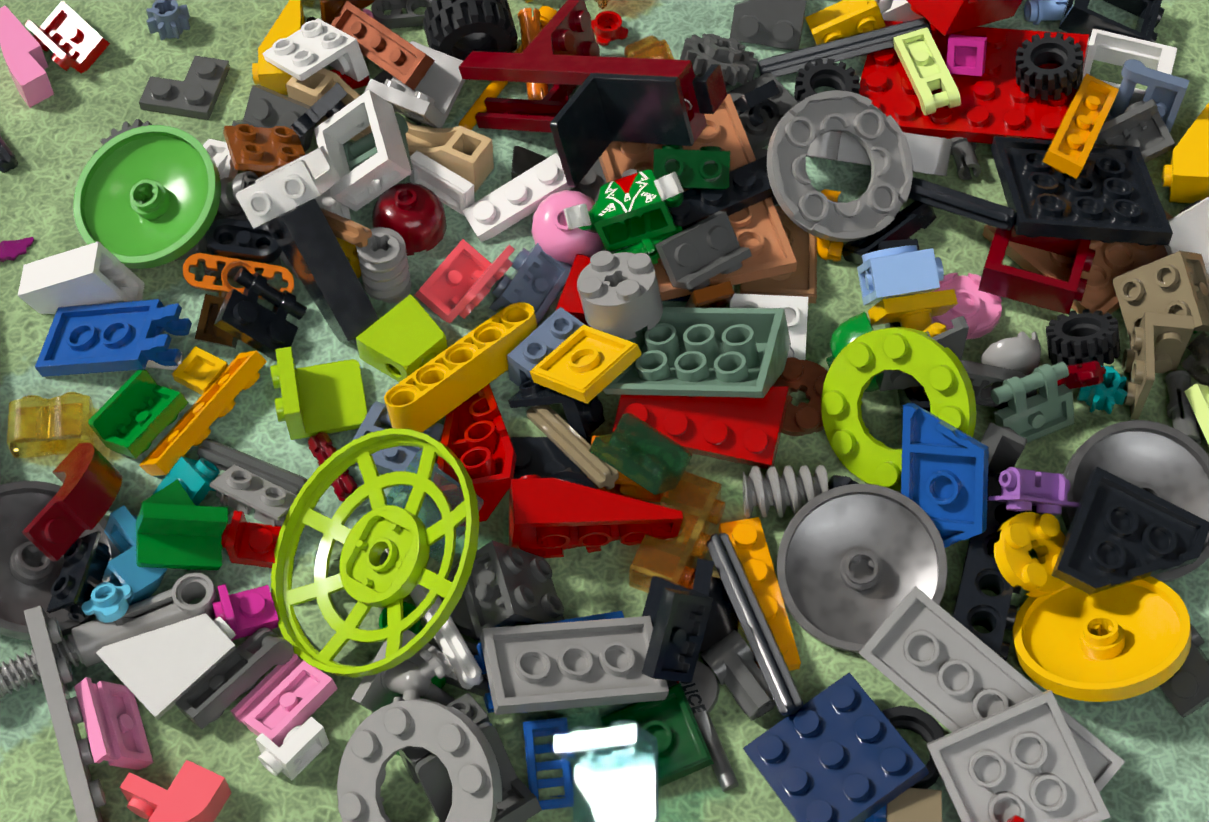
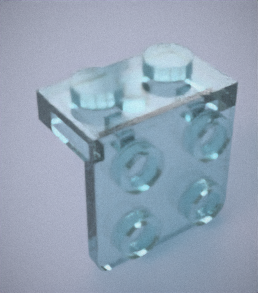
M629 720L612 722L611 728L596 729L590 726H578L571 728L568 734L554 735V753L573 764V822H658V744L656 737L638 726L637 722Z

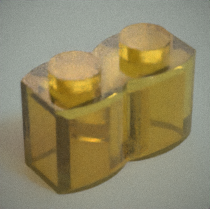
M67 392L51 399L28 395L9 402L7 444L13 458L69 454L79 443H91L94 446L95 432L88 424L89 419L95 414L91 397L77 392Z

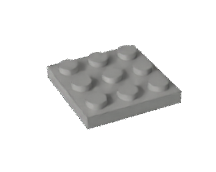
M1047 690L926 744L961 822H1007L1014 815L1024 818V822H1101L1110 818V814L1052 690Z

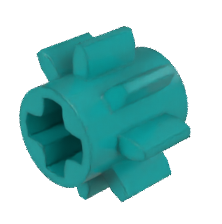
M1112 365L1110 367L1104 366L1106 374L1103 375L1104 381L1101 384L1081 387L1079 390L1077 401H1085L1090 407L1089 412L1091 413L1096 409L1105 410L1108 414H1111L1115 403L1118 405H1123L1127 392L1123 388L1127 378L1120 377V374Z

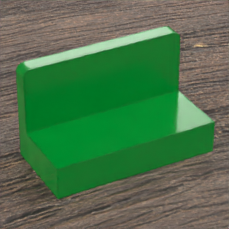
M143 503L136 520L137 566L219 570L222 566L221 537L228 524V507Z

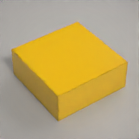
M195 346L172 373L174 381L202 395L228 365L226 361Z

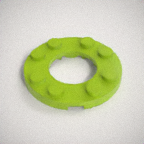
M890 327L865 333L841 350L831 364L824 381L821 413L830 446L842 464L851 473L868 484L901 491L902 449L889 448L883 442L876 440L869 433V429L866 428L862 419L861 405L863 403L861 400L864 391L868 388L873 377L885 370H900L912 375L925 389L930 401V413L972 438L977 412L975 394L968 373L949 347L944 348L936 340L930 338L928 333L906 327Z

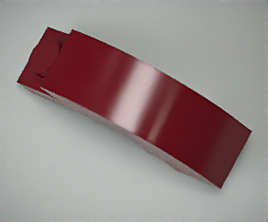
M79 443L52 472L63 482L61 488L21 532L51 561H58L85 530H93L111 507L121 488L122 474L91 443Z

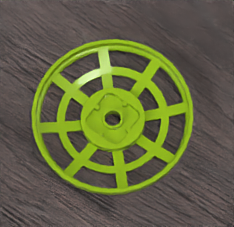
M390 428L371 432L352 440L334 452L302 486L289 508L274 551L275 563H272L271 596L279 619L278 626L284 639L292 644L294 653L309 665L337 676L354 678L375 675L392 669L415 655L432 640L449 619L462 597L471 575L479 535L478 500L472 479L462 461L449 447L427 434L411 429ZM398 446L419 447L423 449L417 474L396 471L379 476L372 456L373 453ZM437 455L446 460L454 469L460 481L465 500L453 511L444 492L431 481ZM358 463L364 484L345 499L332 519L313 510L330 485L350 466ZM399 485L413 486L405 509L388 505L384 489ZM426 493L435 501L442 515L441 520L427 529L418 517ZM369 498L372 510L365 514L352 529L344 526L354 510ZM466 520L464 547L458 570L453 582H451L447 578L455 555L456 528ZM305 525H308L323 533L315 561L314 583L292 589L294 559ZM445 537L444 556L439 573L436 574L426 568L429 560L430 546ZM337 540L344 544L340 556V573L328 577L330 557ZM389 547L388 557L380 565V557L383 551ZM418 584L429 589L430 591L419 606L404 618L403 599ZM343 589L352 598L357 600L346 620H343L337 612L330 595ZM438 596L443 597V602L425 627L402 647L403 632L411 628L427 613ZM317 599V604L324 619L336 631L320 652L313 647L304 635L296 618L293 605ZM372 607H387L388 627L377 630L358 629ZM350 639L363 643L387 640L386 655L382 660L365 666L345 665L333 660Z

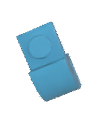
M123 505L110 513L104 533L121 554L108 562L102 580L114 586L129 585L132 595L127 598L129 605L149 598L158 589L167 568L137 566L136 520L138 516H132Z

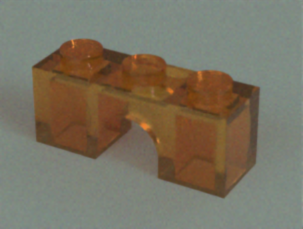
M678 468L675 469L661 499V506L682 511L683 521L680 527L682 532L677 537L668 540L657 539L645 534L629 568L630 587L648 593L652 577L658 576L689 589L691 588L696 572L692 565L696 556L704 558L708 550L706 543L711 539V535L707 534L711 523L719 524L724 513L726 502L721 500L722 484Z

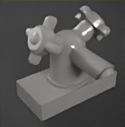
M410 630L403 632L402 647L413 639L416 634ZM387 640L384 641L373 662L385 658ZM427 643L415 655L396 667L375 675L364 676L351 699L372 713L394 702L420 699L421 697L447 706L455 701L454 697L431 683V678L437 675L438 678L442 679L445 674L450 675L453 672V667L449 665L448 659L442 652Z

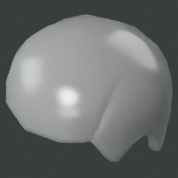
M1022 331L1017 337L1005 338L992 343L981 355V363L1016 370L1030 375L1040 364L1041 348L1037 333L1035 331L1032 332V338L1030 339Z

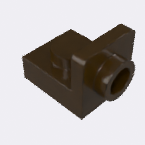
M219 291L218 296L205 294L195 339L236 349L238 339L214 325L228 292Z

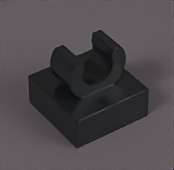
M772 80L744 94L733 103L738 115L749 111V120L754 127H757L764 122L760 115V109H764L770 119L779 115L777 104L770 99L779 94L780 91L775 81Z

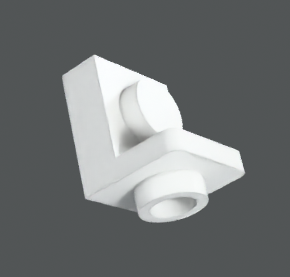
M310 717L302 726L298 725L290 730L280 748L263 733L255 739L261 755L258 757L261 764L274 776L282 772L291 781L329 744L324 727L313 717Z

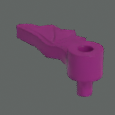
M34 238L2 241L0 243V261H14L19 255L26 254L27 247L32 245Z

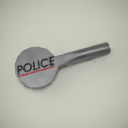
M697 661L692 683L666 681L668 688L679 683L681 684L714 762L712 764L713 770L724 792L738 787L739 783L709 716V712H711L718 701L720 691L718 679L708 666Z

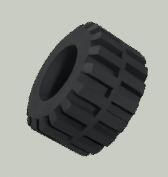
M432 0L431 7H427L424 12L423 26L429 48L463 61L472 51L513 53L512 51L517 49V32L507 0Z

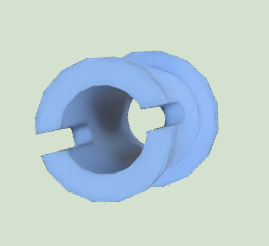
M1028 0L1024 6L1025 20L1033 22V25H1038L1041 21L1061 20L1067 0Z

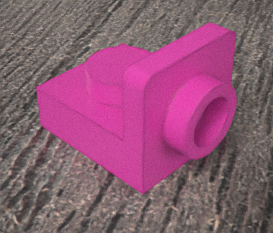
M226 584L217 586L219 601L212 603L215 619L221 617L235 632L236 636L231 641L251 636L260 628L274 629L279 627L278 615L268 585L231 595L228 594Z

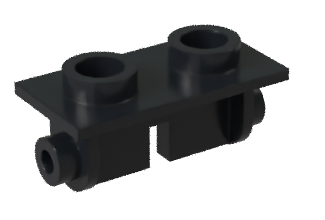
M96 531L78 538L64 553L65 561L59 577L52 585V597L46 612L50 614L65 609L68 611V617L77 622H82L85 620V617L90 616L85 615L82 610L83 603L90 600L91 593L95 588L87 580L94 584L101 583L111 558L108 552V545L99 542L102 532Z

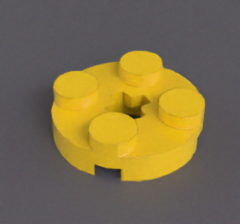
M1023 512L1001 524L998 531H1001L1000 539L994 543V557L1004 579L1012 587L1019 585L1024 590L1029 591L1025 595L1031 597H1044L1061 589L1066 582L1051 575L1066 538L1060 530L1057 518L1049 513L1040 515L1035 512ZM1032 548L1037 553L1038 559L1030 557L1029 551Z

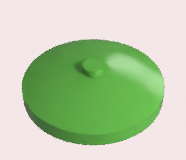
M148 125L125 131L99 148L81 172L73 200V212L78 231L88 245L100 242L127 268L146 269L167 264L192 249L203 238L213 223L221 197L219 171L214 159L204 146L192 135L181 129L165 125Z

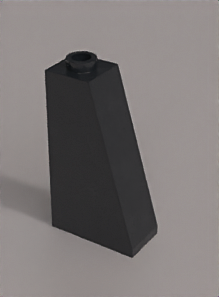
M312 199L266 222L270 232L334 335L340 342L352 341L353 345L357 344L356 337L379 320V317L316 199Z

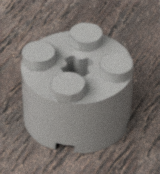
M599 251L591 256L590 264L582 270L578 277L577 289L588 326L629 340L637 337L636 331L646 326L649 331L660 321L663 314V304L655 269L649 255L628 252L612 254L609 251Z

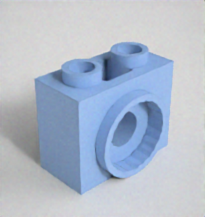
M917 245L900 246L862 255L863 264L857 267L864 306L877 304L882 299L933 292L940 288L939 281L944 279L942 261L940 257L935 258L934 249L917 250Z

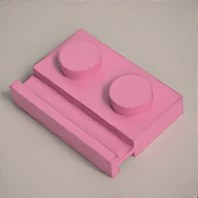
M293 652L289 662L284 665H277L231 710V713L237 721L246 725L255 735L259 736L263 733L280 747L290 730L298 725H302L338 688L331 677L318 668L309 665Z
M88 677L76 684L74 687L94 763L100 764L105 760L108 761L110 766L140 770L152 764L153 759L135 695L125 685L101 680L95 684Z

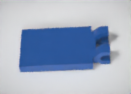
M160 299L58 307L35 368L42 377L145 370L148 360L164 366H178L182 353L179 349H168L172 339L169 334L175 336L188 335L192 322L189 318L179 319L182 310L179 303L164 306Z

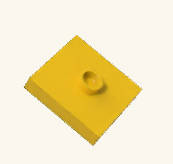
M582 325L530 371V375L534 383L588 404L642 354L636 343Z

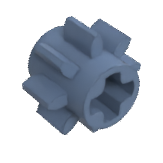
M156 0L152 8L146 9L148 20L146 21L150 34L158 32L161 40L165 38L179 39L183 30H190L188 21L190 15L187 5L178 6L176 0Z

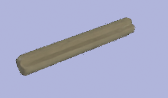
M549 405L531 406L526 411L528 419L599 488L605 487L607 490L615 487L614 482L619 478L618 471Z

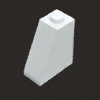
M95 242L25 264L23 266L18 296L39 314H56L58 307L141 301L145 283L100 242Z
M205 613L104 646L96 654L158 720L175 705V702L236 649L235 644L231 641L236 634L221 617H217L213 621Z

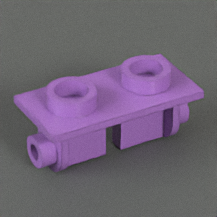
M1009 467L1000 473L1001 496H989L990 501L1006 502V510L1032 511V506H1036L1037 514L1061 515L1062 507H1078L1079 505L1078 502L1067 501L1070 482L1063 474L1035 472V470Z

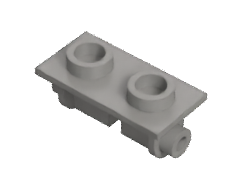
M235 464L210 483V487L216 489V497L220 498L221 504L228 505L238 511H243L246 515L254 508V519L272 526L283 525L289 508L297 496Z

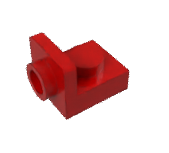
M235 510L231 524H227L221 539L222 548H226L231 563L272 568V563H276L274 551L282 526L247 522L244 512Z

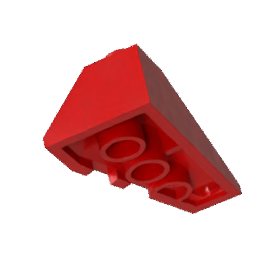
M490 384L446 415L441 443L449 447L462 461L472 479L478 500L479 522L487 521L510 488L516 463V453ZM438 456L433 482L444 492L453 511L465 500L454 469L446 460Z
M525 475L519 479H511L509 493V546L543 557L544 559L564 557V550L583 546L586 547L588 553L602 551L601 546L620 540L624 545L631 546L677 538L683 521V514L680 510L557 478Z

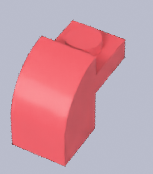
M189 760L185 761L168 790L130 772L120 786L122 793L128 801L127 808L139 817L147 819L148 822H213L231 795V790L225 777Z

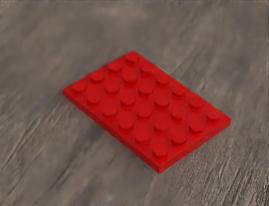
M884 20L885 27L903 23L900 21ZM930 24L933 40L947 65L948 38L950 35L944 36L937 28ZM975 27L953 33L954 35L987 37L985 72L983 76L951 74L960 94V106L948 108V106L936 109V113L925 116L894 47L867 55L859 83V94L873 100L871 104L880 109L886 116L891 115L902 132L947 139L963 137L967 138L968 142L992 144L994 136L1052 141L1077 90L1072 88V94L1069 96L1062 92L1061 99L1054 100L1053 95H1048V101L1041 100V94H1038L1035 99L1029 97V91L1024 94L1020 90V85L1018 86L1016 83L1018 47L1022 48V42L1026 39L1032 43V36L1036 34L1039 35L1040 39L1044 38V33L1047 31ZM1051 32V37L1056 38L1057 33L1061 32ZM1062 33L1063 40L1070 36L1074 38V44L1079 43L1081 45L1084 72L1089 47V34ZM1048 63L1038 67L1054 69L1060 67V65ZM941 88L931 91L932 95L943 92Z

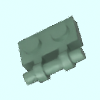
M1064 362L1052 366L1047 363L1035 368L1034 373L1022 378L1014 376L1004 380L1002 386L992 389L991 397L995 404L998 405L1008 401L1007 407L994 412L995 424L1014 430L1019 436L1026 438L1027 443L1075 424L1072 390L1064 384L1058 386L1057 382L1069 376L1067 365ZM1039 388V394L1026 399V393Z

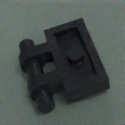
M240 268L234 277V281L245 287L242 294L236 289H232L226 294L214 325L277 361L275 349L292 346L299 328L286 320L287 315L290 314L300 320L306 313L307 307L297 302L296 296L287 290L281 292L269 285L267 278L259 273L251 274L247 270ZM259 296L274 305L272 311L257 303Z

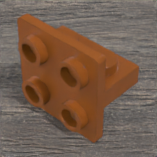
M249 124L224 126L223 134L236 170L252 171L260 178L305 155L299 136L288 127L261 128Z

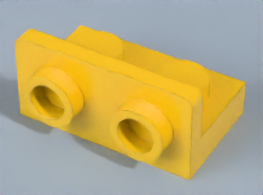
M842 0L805 17L816 45L886 26L875 0Z

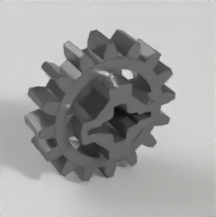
M694 34L691 39L686 38L680 60H691L694 74H697L698 77H702L712 64H720L725 86H735L736 82L746 85L747 81H752L758 59L753 58L754 53L745 51L746 46L740 45L741 43L737 40L722 38L714 34H703L702 38Z

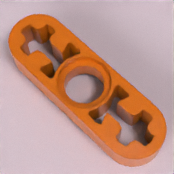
M205 253L193 254L183 264L185 280L190 286L200 290L219 293V291L230 292L232 289H236L243 294L245 287L235 288L228 282L229 272L233 268L243 267L251 274H255V270H263L262 276L267 278V280H273L275 274H281L283 281L288 283V287L281 288L280 291L287 290L291 294L294 291L293 275L288 269L278 265ZM199 261H204L208 270L218 271L217 264H225L221 273L222 286L214 285L217 281L216 276L205 275L202 281H196L195 274L190 272L191 267H198Z

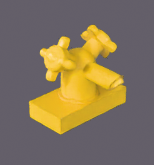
M950 289L882 299L869 309L868 313L871 326L900 322L901 327L913 328L923 332L928 331L932 338L947 331L945 325L938 322L933 323L932 317L945 314L956 306L958 302L955 290Z

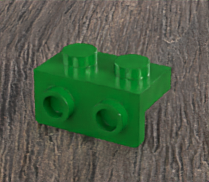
M137 370L89 419L88 424L107 448L136 459L140 454L149 449L152 441L166 426H169L177 419L178 414L186 407L188 401L181 392L157 385L147 370Z

